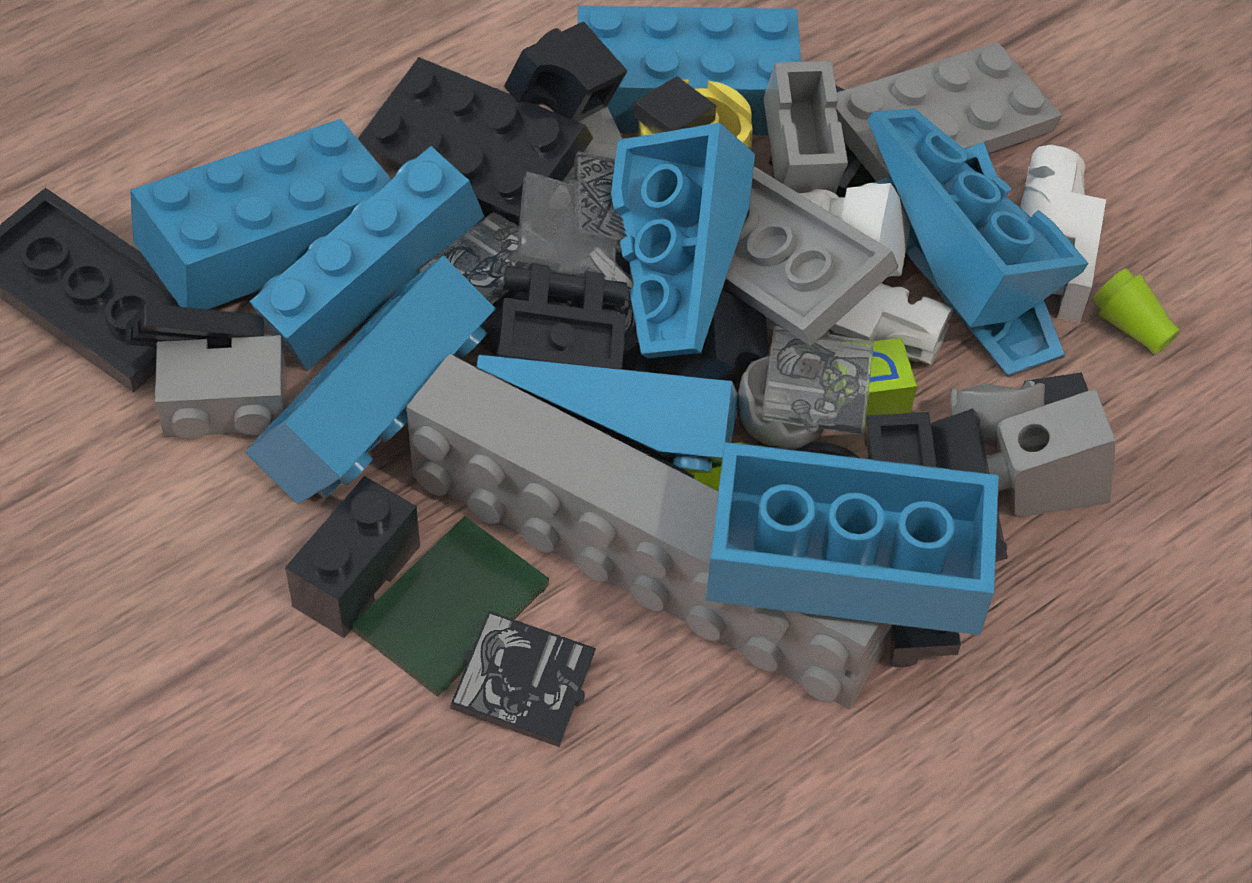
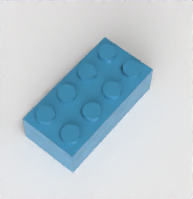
M578 6V23L584 21L628 70L607 106L620 133L638 134L639 120L634 117V101L678 76L682 80H689V85L694 89H707L708 81L722 83L734 89L750 105L753 124L752 135H768L763 98L774 63L801 62L797 9Z
M338 119L131 189L133 242L180 307L208 310L261 290L267 281L276 275L282 274L300 259L316 239L328 235L349 217L359 202L372 197L392 179L342 119Z
M443 255L401 287L245 450V453L297 504L316 493L325 499L341 483L345 486L351 483L372 461L373 458L368 452L381 440L387 442L408 422L406 406L448 354L455 357L458 356L461 359L478 345L487 334L480 325L496 308Z
M725 442L706 601L980 635L994 595L998 475Z

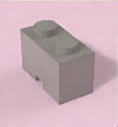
M832 61L775 62L763 98L774 178L797 193H807L815 189L836 193L848 162L842 124L838 122L836 112L838 98Z
M281 335L232 338L231 348L208 349L207 339L157 342L155 404L164 437L179 436L195 439L211 434H262L287 407V368Z

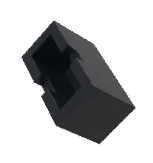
M364 476L285 567L292 606L345 638L375 602L374 594L386 580L391 582L420 548L417 506Z

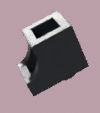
M583 21L563 31L559 28L552 29L542 36L536 44L523 49L504 84V88L517 103L528 101L538 106L545 105L555 113L578 122L608 106L628 70Z
M722 290L701 353L654 358V373L732 381L735 384L741 380L743 373L751 362L769 356L766 316L738 297Z

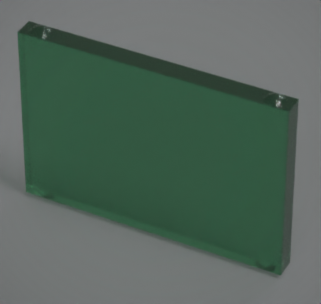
M464 516L367 611L356 619L352 624V629L380 653L439 697L464 672L463 655L466 651L473 650L488 611L515 620L549 586V578Z

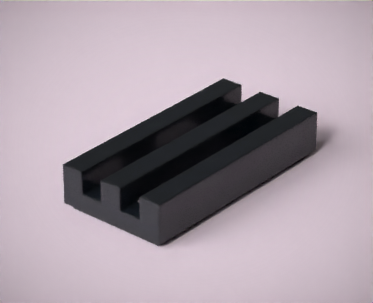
M156 304L144 305L126 324V345L156 348L157 342L207 339L208 349L231 348L232 338L264 336V317H260L258 314Z

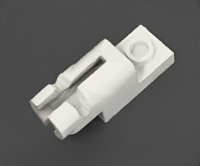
M1055 145L1040 146L1032 154L1020 208L1029 216L1040 210L1059 227L1089 263L1083 273L1053 293L1061 295L1057 319L1080 323L1092 288L1106 199L1085 195V163L1076 152Z
M880 283L816 342L848 345L902 337L909 360L931 365L947 334L950 325L947 322L953 312V307L929 297H923L922 300L915 304H909L907 302L909 290L902 287H890ZM766 317L768 336L775 338V335L797 338Z

